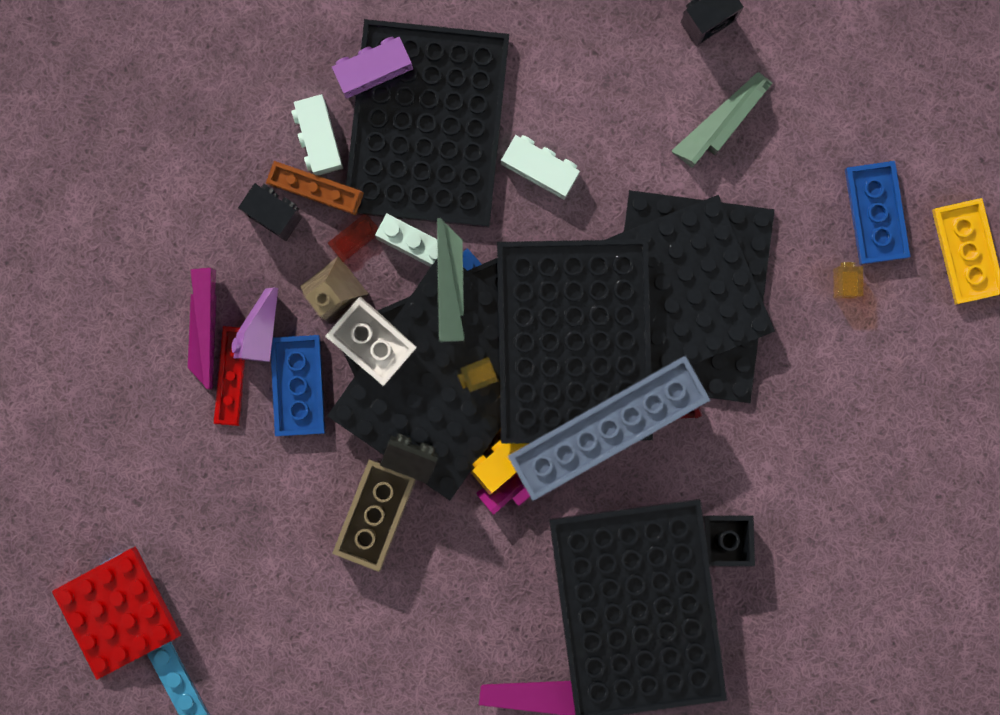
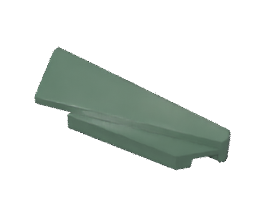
M757 72L672 150V153L691 168L695 166L707 150L716 155L772 85V82Z
M437 218L439 342L464 341L460 317L464 316L463 240L441 218Z

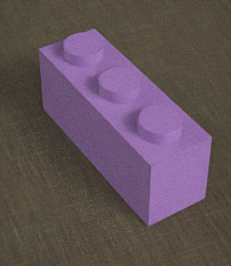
M394 37L386 38L381 41V45L375 48L366 47L360 50L355 57L350 59L349 57H344L336 61V65L332 66V69L346 99L413 70L412 63L400 37L395 39Z

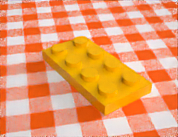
M980 198L933 209L932 213L955 305L1000 295V268L983 199Z

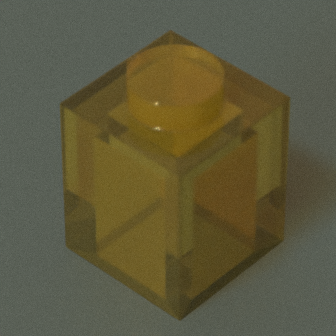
M842 262L840 266L833 269L834 298H860L863 296V266H856L855 262Z
M489 357L461 367L462 373L458 374L462 388L468 387L470 392L498 381Z

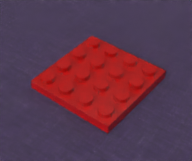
M136 546L52 591L96 680L181 636Z

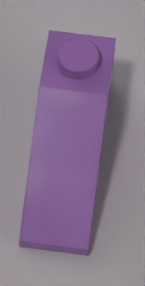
M273 287L264 290L238 330L236 338L232 342V352L235 359L270 362L278 288Z

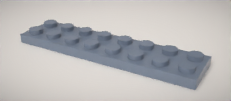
M683 356L508 455V458L534 501L710 401V398L686 356Z

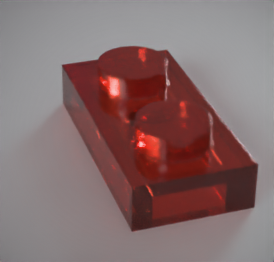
M363 214L330 240L328 244L342 262H345L376 237L375 234L378 227L367 214Z

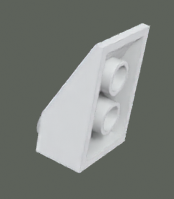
M361 297L354 302L326 335L330 341L383 386L416 349L414 344Z

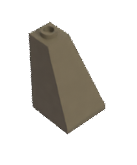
M339 256L300 286L308 302L319 316L329 324H332L346 313L359 297L364 299L369 295Z

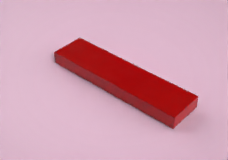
M223 326L214 424L239 426L245 360L235 359L232 352V342L236 338L240 327Z

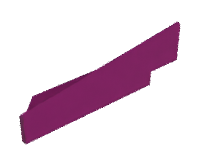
M213 268L191 269L193 294H191L188 369L206 389L213 390L217 300L215 295L216 270Z
M517 472L491 495L484 488L476 492L477 496L493 515L511 499L520 506L530 497Z
M571 681L483 684L480 688L479 705L558 715H575Z

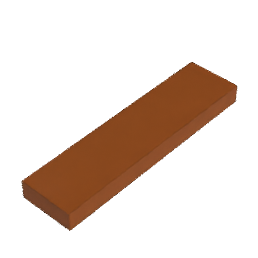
M273 161L266 180L267 185L355 216L364 192L277 161Z

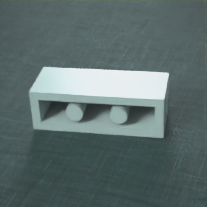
M323 95L295 101V110H292V116L295 125L300 124L302 133L298 134L301 147H306L308 156L304 157L307 170H312L314 175L319 176L343 169Z
M515 135L501 159V165L565 200L580 171L576 169L577 165L567 159L561 161L555 157L556 154L546 147H543V149L534 145L535 142L524 135L521 138Z
M386 213L375 234L376 239L431 267L438 257L437 239Z

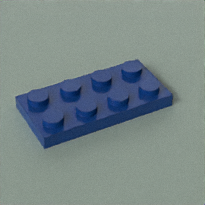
M895 161L847 167L845 175L859 264L864 265L910 258Z
M320 335L272 338L271 368L275 436L325 434Z

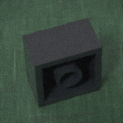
M692 0L686 5L687 9L683 12L684 15L680 23L694 44L698 46L735 22L744 7L739 0Z
M254 183L238 208L246 216L284 241H287L302 219V216L298 213L300 209L285 197L280 200L278 198L279 195L275 193L276 191L263 183L260 187Z
M703 516L709 567L755 566L754 516Z

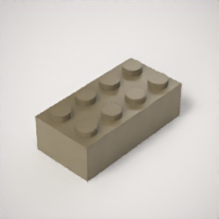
M370 459L332 554L380 572L416 479L380 466L381 463Z

